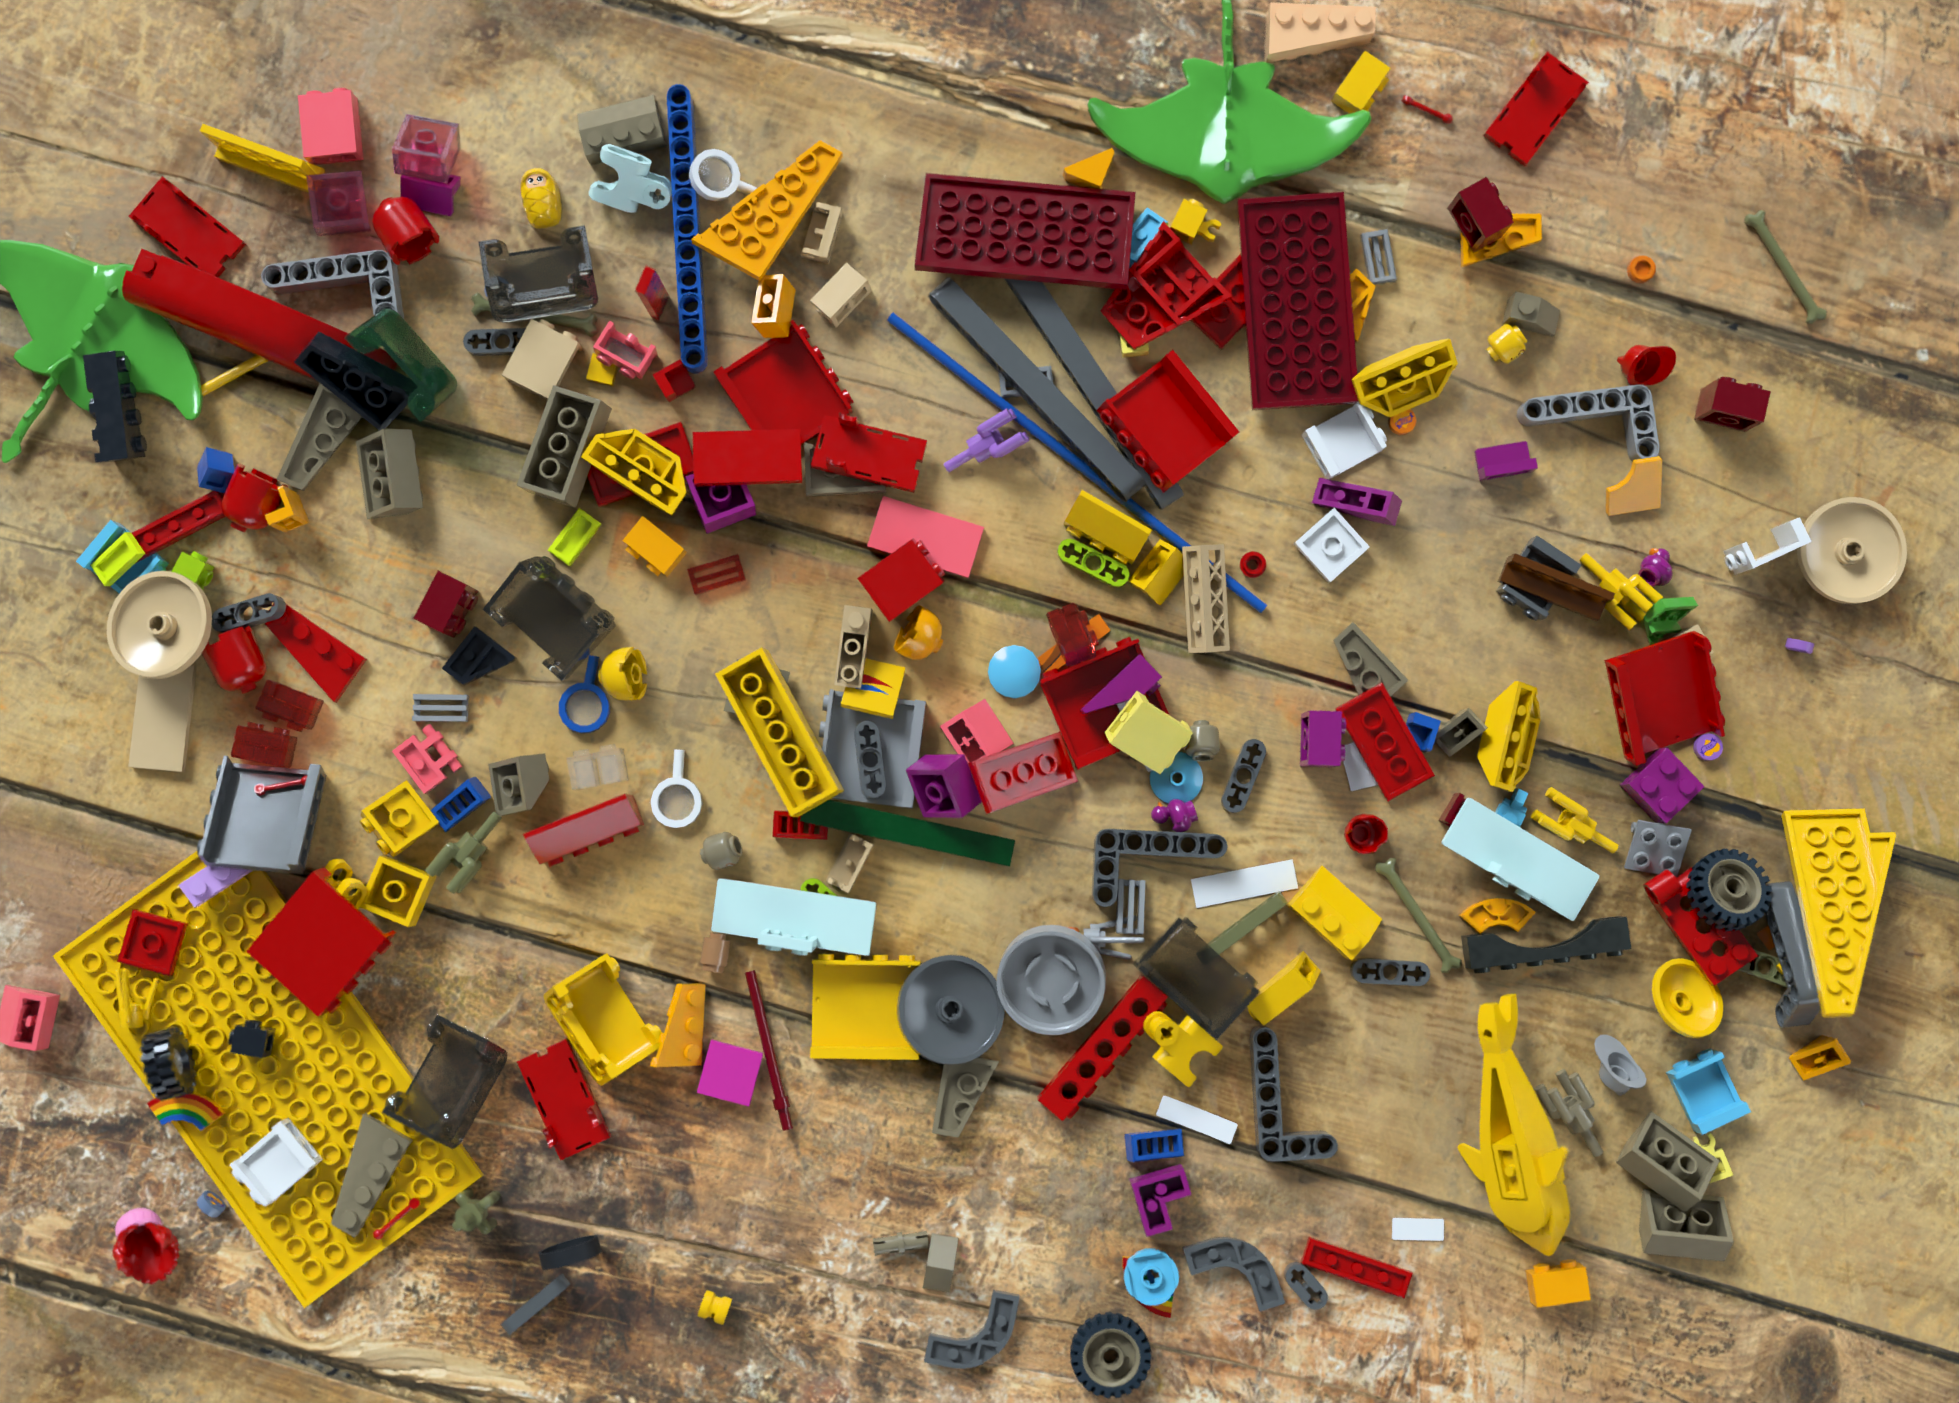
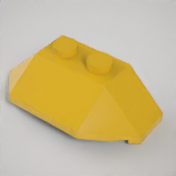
M1448 338L1416 345L1372 363L1352 378L1359 404L1387 417H1392L1437 398L1446 385L1452 371L1458 365L1451 340Z
M636 429L596 434L581 458L617 483L670 515H673L687 494L680 457Z
M1514 681L1489 704L1485 725L1488 728L1482 733L1477 758L1490 785L1511 792L1514 791L1516 785L1529 771L1541 720L1539 702L1536 697L1538 695L1537 688L1520 681Z

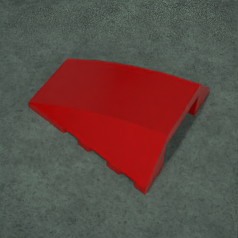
M1164 221L1158 228L1159 231L1155 237L1145 246V251L1138 261L1134 262L1129 269L1127 290L1115 289L1100 310L1134 350L1232 298L1231 294L1215 277L1212 278L1189 253L1179 237Z

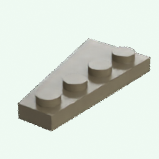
M319 384L277 480L304 491L362 419V416L322 384Z
M363 1114L331 1222L332 1225L353 1237L358 1236L410 1146L411 1138L371 1115Z

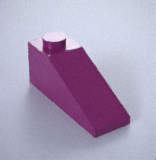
M1319 478L1312 503L1328 509L1335 508L1338 512L1368 521L1395 526L1402 500L1391 491Z
M1139 654L1080 711L1083 714H1087L1129 701L1136 691L1150 696L1161 686L1158 681L1162 676Z

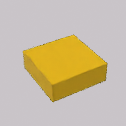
M592 353L586 379L613 386L618 367L613 363L610 367L602 364L596 359L598 355Z

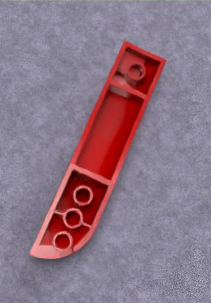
M141 249L132 271L126 270L124 275L122 293L128 303L198 330L313 380L315 379L295 364L294 361L318 331L393 370L396 369L402 359L378 346L264 296L145 249Z

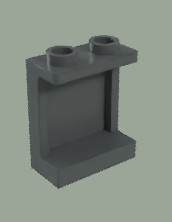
M1539 536L1531 538L1520 554L1523 557L1571 576L1576 574L1581 567L1580 563ZM1501 583L1496 592L1502 595L1500 598L1505 603L1511 606L1516 604L1524 610L1523 614L1534 621L1547 618L1549 615L1548 611L1553 605L1509 587L1506 584Z

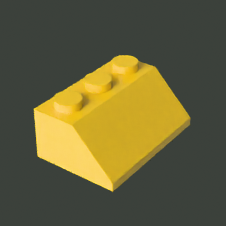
M1081 490L1063 524L1067 527L1066 531L1079 539L1081 536L1090 540V546L1101 552L1106 549L1113 553L1112 558L1124 565L1127 562L1133 564L1152 529L1084 490Z
M1322 865L1287 904L1294 913L1348 960H1353L1369 942L1382 921L1380 916Z

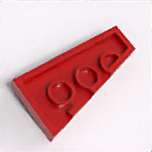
M286 604V610L282 617L264 623L335 703L338 702L367 660V658L288 604Z

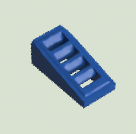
M472 777L462 783L430 811L439 821L443 830L448 832L488 801L491 795L477 777ZM461 794L468 801V803L470 804L469 806H467L466 803L462 800V798L460 797ZM452 801H453V802L457 805V807L460 809V811H461L460 814H459L458 811L454 808V806L451 804ZM444 807L447 809V811H448V812L450 813V815L453 817V819H452L451 821H450V819L446 816V814L443 812L442 809H443Z
M1182 1129L1128 1133L1124 1136L1127 1161L1140 1162L1184 1156ZM1168 1136H1172L1173 1151H1169ZM1157 1137H1161L1162 1152H1159ZM1150 1138L1151 1153L1147 1152L1146 1139ZM1137 1140H1139L1140 1154H1138Z

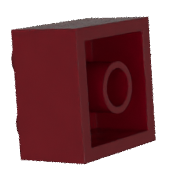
M1487 177L1458 192L1447 207L1473 253L1500 239L1514 223L1511 210L1508 206L1503 205L1499 198L1498 188L1493 182L1490 183Z
M1720 377L1701 389L1694 420L1746 432L1764 422L1771 391L1762 389L1763 386L1759 384L1747 383L1744 385L1736 383L1737 380L1734 378Z
M438 570L413 619L455 638L456 634H460L465 627L466 620L464 618L468 610H473L477 604L478 596L476 595L478 590Z

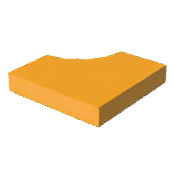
M1659 456L1633 460L1631 470L1625 479L1617 485L1606 488V513L1608 516L1661 508L1662 459Z

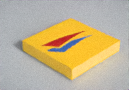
M866 658L861 689L845 687L841 707L893 719L906 667Z

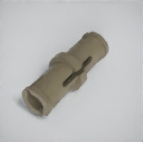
M927 1231L903 1235L902 1232H898L896 1236L873 1238L875 1256L899 1252V1255L905 1254V1251L929 1249Z

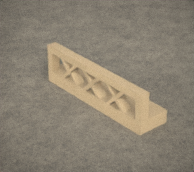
M1224 544L1182 547L1188 653L1230 651ZM1209 550H1215L1216 562L1213 566L1209 562ZM1212 578L1217 581L1215 592L1212 591L1210 585ZM1214 604L1218 607L1219 614L1216 619L1212 616ZM1216 631L1220 634V646H1214L1213 635Z

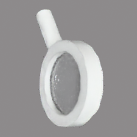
M717 149L705 150L697 155L690 166L689 178L691 185L700 196L707 200H725L735 190L749 195L757 189V187L740 180V171L737 163L732 156L724 151Z
M674 750L673 778H668L659 783L653 791L651 798L652 812L656 819L665 826L673 828L686 827L693 823L701 813L703 805L702 795L697 786L691 781L683 779L685 750Z

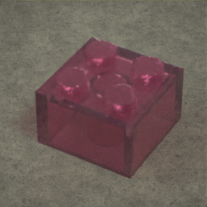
M406 114L392 147L394 173L447 183L461 148L459 124Z
M361 171L306 176L313 226L317 236L371 231L365 184Z

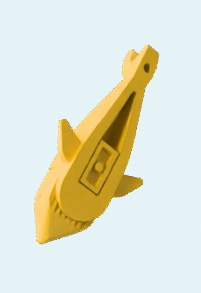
M1506 994L1500 997L1499 1004L1484 1003L1480 1005L1478 1012V1035L1484 1053L1480 1105V1150L1465 1143L1459 1144L1457 1148L1475 1176L1485 1182L1490 1207L1505 1228L1542 1254L1551 1256L1555 1253L1570 1222L1571 1213L1567 1188L1563 1183V1180H1565L1563 1167L1568 1149L1564 1146L1558 1148L1554 1130L1533 1087L1511 1049L1518 1024V1005L1516 994Z

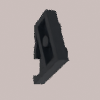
M474 626L442 669L462 685H467L514 662L517 657L478 627Z

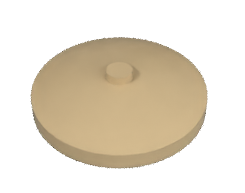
M1859 497L1840 498L1815 510L1804 523L1811 542L1797 548L1798 563L1803 576L1810 586L1825 598L1843 604L1868 602L1887 593L1901 577L1907 559L1905 535L1897 519L1880 504Z
M155 571L136 578L117 596L108 616L107 639L113 656L126 670L149 679L168 678L183 672L198 659L209 640L212 627V612L209 601L203 590L195 582L175 572Z

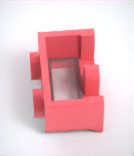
M611 321L608 322L593 346L595 354L598 355L596 359L608 367L613 363L621 368L619 372L632 380L634 377L641 380L652 361L658 355L656 346L652 344L649 348L643 346L635 335L628 333L625 336L618 332Z

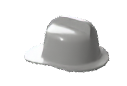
M1600 1035L1595 1039V1052L1601 1061L1599 1076L1608 1088L1621 1096L1631 1088H1642L1646 1084L1645 1073L1636 1064L1621 1042L1609 1035Z

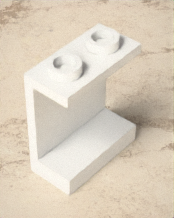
M1356 402L1353 407L1316 427L1315 425L1310 427L1301 435L1326 479H1332L1387 447L1385 443L1387 441L1386 436L1381 428H1376L1372 420L1374 416L1371 409L1359 404V402Z
M1799 517L1771 529L1779 549L1755 559L1747 542L1723 551L1725 554L1724 560L1727 567L1736 575L1811 542V539Z

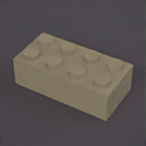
M553 385L517 486L529 493L576 508L591 464L581 458L594 436L604 432L612 408L599 399Z

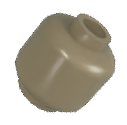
M1206 720L1195 721L1193 726H1190L1193 734L1189 743L1185 746L1186 754L1191 756L1194 761H1210L1220 751L1218 728L1209 725V721Z
M722 832L707 837L704 840L703 848L700 850L702 861L714 870L734 866L738 863L743 853L740 840L729 832Z

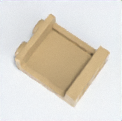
M531 319L502 376L507 381L548 401L553 385H560L576 352H581L582 346L577 342L579 338L567 331L561 334L554 330V325L543 319H540L539 322Z

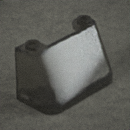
M585 225L564 230L561 234V245L520 252L509 253L507 245L501 240L479 241L484 285L491 313L495 320L502 323L588 310L597 305L598 294Z
M1177 917L1133 962V965L1217 1040L1260 993L1255 987L1258 982L1247 972L1244 975L1240 974L1194 932L1198 927L1187 917L1183 920Z
M437 1014L434 1021L427 1028L428 1041L433 1045L406 1093L397 1091L387 1098L381 1113L436 1142L454 1149L465 1138L505 1066L508 1054L506 1050L490 1040Z

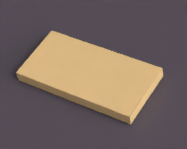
M191 665L183 672L163 679L138 677L128 767L185 772L197 666Z

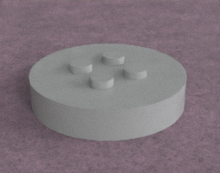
M1043 925L1031 928L1018 935L1008 945L1001 958L997 973V991L1000 1001L1008 1015L1015 1022L1035 1033L1060 1035L1079 1029L1096 1014L1104 997L1106 971L1103 959L1097 948L1088 938L1071 928L1059 925Z

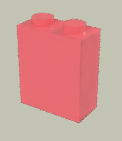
M335 88L332 92L308 91L306 95H298L304 159L313 165L363 160L358 98L354 93L346 88Z

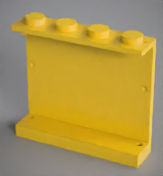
M818 954V959L812 960L813 997L810 1058L919 1060V1054L910 1047L900 1030L897 1019V1001L904 981L916 967L920 966L921 960H915V955H899V960H888V955H872V960L861 959L859 954H845V959H834V954Z

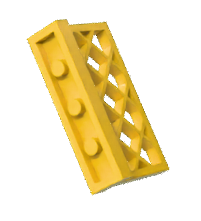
M202 124L200 132L217 147L214 157L218 160L316 195L325 173L322 167Z

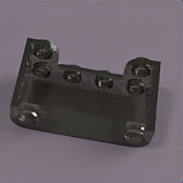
M536 556L517 564L483 610L501 627L512 623L517 625L551 656L545 659L542 664L558 679L563 681L571 676L616 625L614 616L595 604L594 598L587 592H582L570 576L562 574L550 558Z

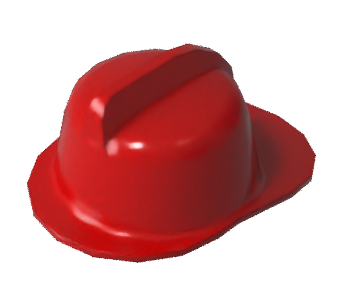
M1635 345L1624 356L1618 357L1617 362L1621 365V372L1627 377V382L1630 386H1647L1658 384L1665 380L1673 371L1677 357L1675 351L1668 346L1649 347Z

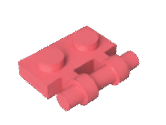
M431 724L422 729L427 737L424 741L421 742L416 735H413L392 751L424 794H427L448 778L442 771L445 766L448 765L453 773L462 768V765L457 760L458 755L454 750L450 751L442 740L444 738L439 731L436 732ZM432 746L441 755V758L437 761L427 751Z

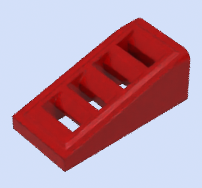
M774 810L773 837L828 839L827 827L820 826L819 834H814L815 825L809 824L808 834L803 833L804 822H800L801 816L798 817V833H793V817L788 811ZM782 816L787 817V833L782 832Z

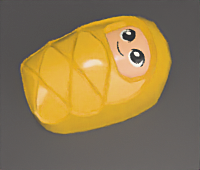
M542 168L526 171L521 179V196L530 225L537 229L556 226L559 224L562 216L561 197L556 180L548 171Z

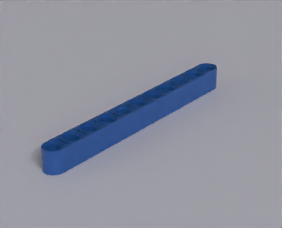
M676 84L667 91V113L681 360L685 368L691 373L698 374L703 372L708 364L702 249L692 244L691 240L698 233L701 234L699 194L692 187L690 179L686 182L678 180L681 174L690 172V166L696 158L694 104L688 88L682 84ZM678 96L686 97L685 102L682 104H676L674 100ZM679 122L688 123L687 127L683 130L675 129ZM680 148H689L688 154L684 156L677 155V151ZM683 199L692 200V204L687 208L679 206ZM687 224L694 226V229L689 234L681 233L683 226ZM688 250L695 252V256L690 260L682 258L684 252ZM689 276L697 278L692 286L684 285V280ZM696 302L698 303V308L694 312H687L685 307L688 303ZM697 328L700 332L696 338L691 339L686 337L688 330ZM692 354L701 355L700 362L695 365L689 364L688 359Z

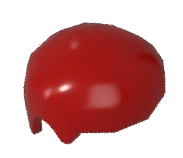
M1360 814L1348 822L1345 827L1344 839L1349 848L1359 854L1375 853L1382 844L1387 842L1388 828L1382 819L1372 814Z

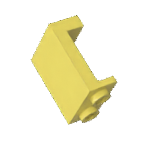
M1138 691L1135 692L1105 731L1110 744L1158 774H1161L1165 768L1171 766L1175 755L1189 743L1193 734L1185 721L1179 722L1148 702L1145 695Z

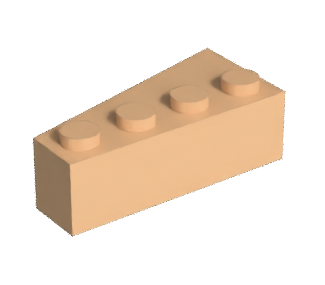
M1270 3L1266 13L1265 62L1273 64L1275 61L1293 60L1299 56L1318 55L1324 51L1334 49L1337 51L1367 45L1375 34L1376 7Z

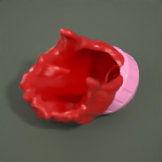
M148 1208L132 1209L119 1218L115 1226L117 1240L112 1250L117 1270H121L126 1277L132 1276L143 1284L153 1285L158 1280L165 1281L166 1275H171L172 1270L178 1265L177 1259L180 1256L177 1237L172 1234L169 1228L163 1226L162 1220L157 1213Z

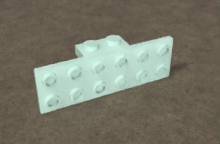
M1472 798L1465 800L1441 842L1444 846L1495 875L1492 879L1506 888L1509 884L1517 888L1514 892L1528 901L1532 897L1571 921L1575 920L1599 879V874Z
M720 878L717 881L711 930L713 932L757 938L758 944L765 945V949L771 951H781V948L792 949L793 954L808 955V952H812L815 948L868 956L871 950L877 904L876 902Z

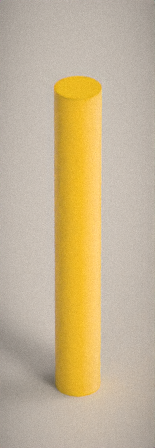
M255 355L202 384V397L264 364L268 360Z

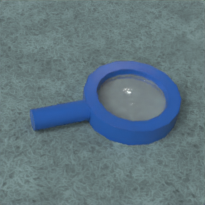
M589 655L584 683L570 686L562 694L559 701V715L562 722L569 729L579 733H592L600 729L607 722L610 715V701L607 694L600 687L594 685L599 657Z

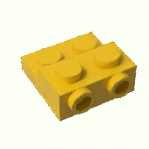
M407 780L361 810L360 815L363 818L360 820L363 829L368 834L373 832L379 839L376 844L384 855L390 853L393 858L439 824V821Z

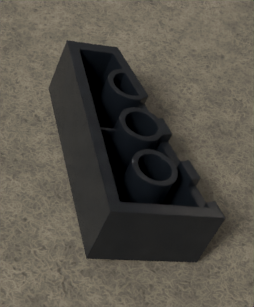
M319 331L294 361L295 364L379 431L385 429L415 397L421 386L420 383Z
M117 350L83 355L87 390L89 393H93V398L90 399L89 412L96 420V427L92 430V438L94 442H98L100 453L94 454L95 463L117 462L146 457L147 443L140 431L139 425L142 423L140 411L135 407L136 389L134 384L130 382L128 371L131 370V364L128 356L125 355L124 351Z

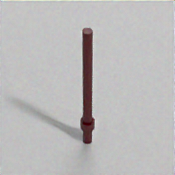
M755 970L745 972L775 1097L772 1100L774 1109L778 1110L782 1131L793 1129L788 1109L790 1107L789 1097L785 1096Z

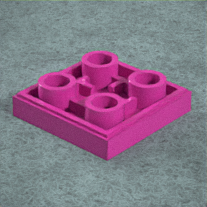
M711 1039L697 1093L750 1106L764 1053Z

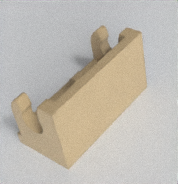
M816 202L800 254L802 258L829 265L843 216L841 207Z
M846 262L810 301L817 308L816 310L836 328L872 289L868 281Z
M850 833L826 881L850 893L874 844Z

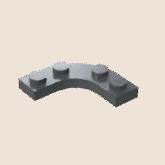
M1215 1237L1182 1247L1191 1276L1217 1267L1229 1266L1240 1270L1246 1275L1259 1311L1286 1304L1274 1268L1266 1256L1252 1244L1232 1237Z
M993 1289L988 1317L984 1326L977 1334L968 1338H953L929 1333L924 1363L957 1369L972 1368L984 1364L985 1361L999 1353L1010 1339L1015 1324L1020 1295Z

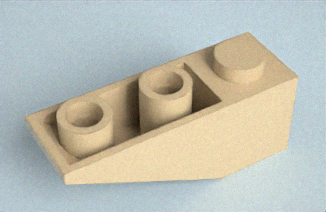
M844 605L834 685L861 689L873 611L871 608Z

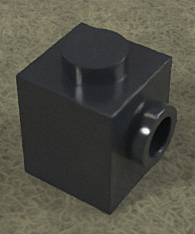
M245 1020V1023L235 1025V1028L231 1030L229 1035L230 1053L260 1058L271 1056L276 1028L264 1027L262 1022L257 1020Z

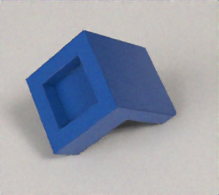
M206 447L197 466L199 487L225 493L234 473L233 455Z
M1414 712L1408 715L1406 725L1420 750L1424 753L1432 751L1441 721Z

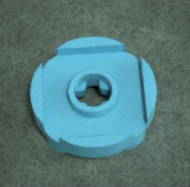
M1146 1248L1128 1258L1124 1269V1282L1129 1294L1145 1305H1159L1166 1302L1171 1297L1170 1295L1174 1292L1175 1288H1177L1179 1273L1176 1264L1166 1252L1155 1248ZM1150 1269L1154 1273L1159 1274V1277L1155 1278V1283L1150 1284L1147 1279L1144 1280V1275Z

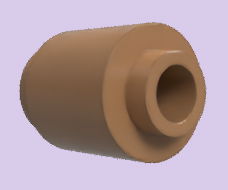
M710 932V937H704L700 963H703L702 970L723 973L724 966H727L731 942L730 940H725L726 934Z

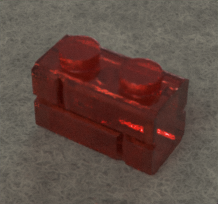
M1073 602L1063 606L1062 609L1057 608L1047 612L1046 616L1049 627L1067 667H1072L1080 664L1081 661L1085 662L1096 657L1095 646L1099 645L1094 630L1088 631L1086 627L1090 623L1085 610L1079 611L1077 604Z
M268 679L255 708L263 712L262 718L276 723L278 719H282L288 722L286 727L302 732L303 728L313 729L324 700Z
M247 722V727L237 726L231 757L284 768L292 766L298 739L295 736L289 735L290 730L274 727L273 732L263 730V724Z

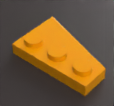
M1512 213L1514 223L1500 239L1473 253L1461 233V268L1539 243L1542 240V214Z
M706 984L676 985L667 1013L669 1019L664 1033L660 1034L658 1043L661 1044L657 1056L652 1058L650 1066H701Z

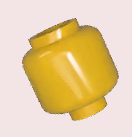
M1505 324L1488 336L1487 341L1490 347L1486 350L1495 362L1500 359L1503 363L1508 364L1525 352V343L1528 341L1516 325L1512 327L1509 324Z

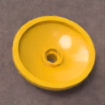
M1673 959L1662 964L1657 969L1652 981V996L1656 1009L1665 1023L1675 1032L1690 1038H1701L1714 1032L1718 1028L1723 1016V1000L1717 984L1711 986L1696 964L1688 959Z

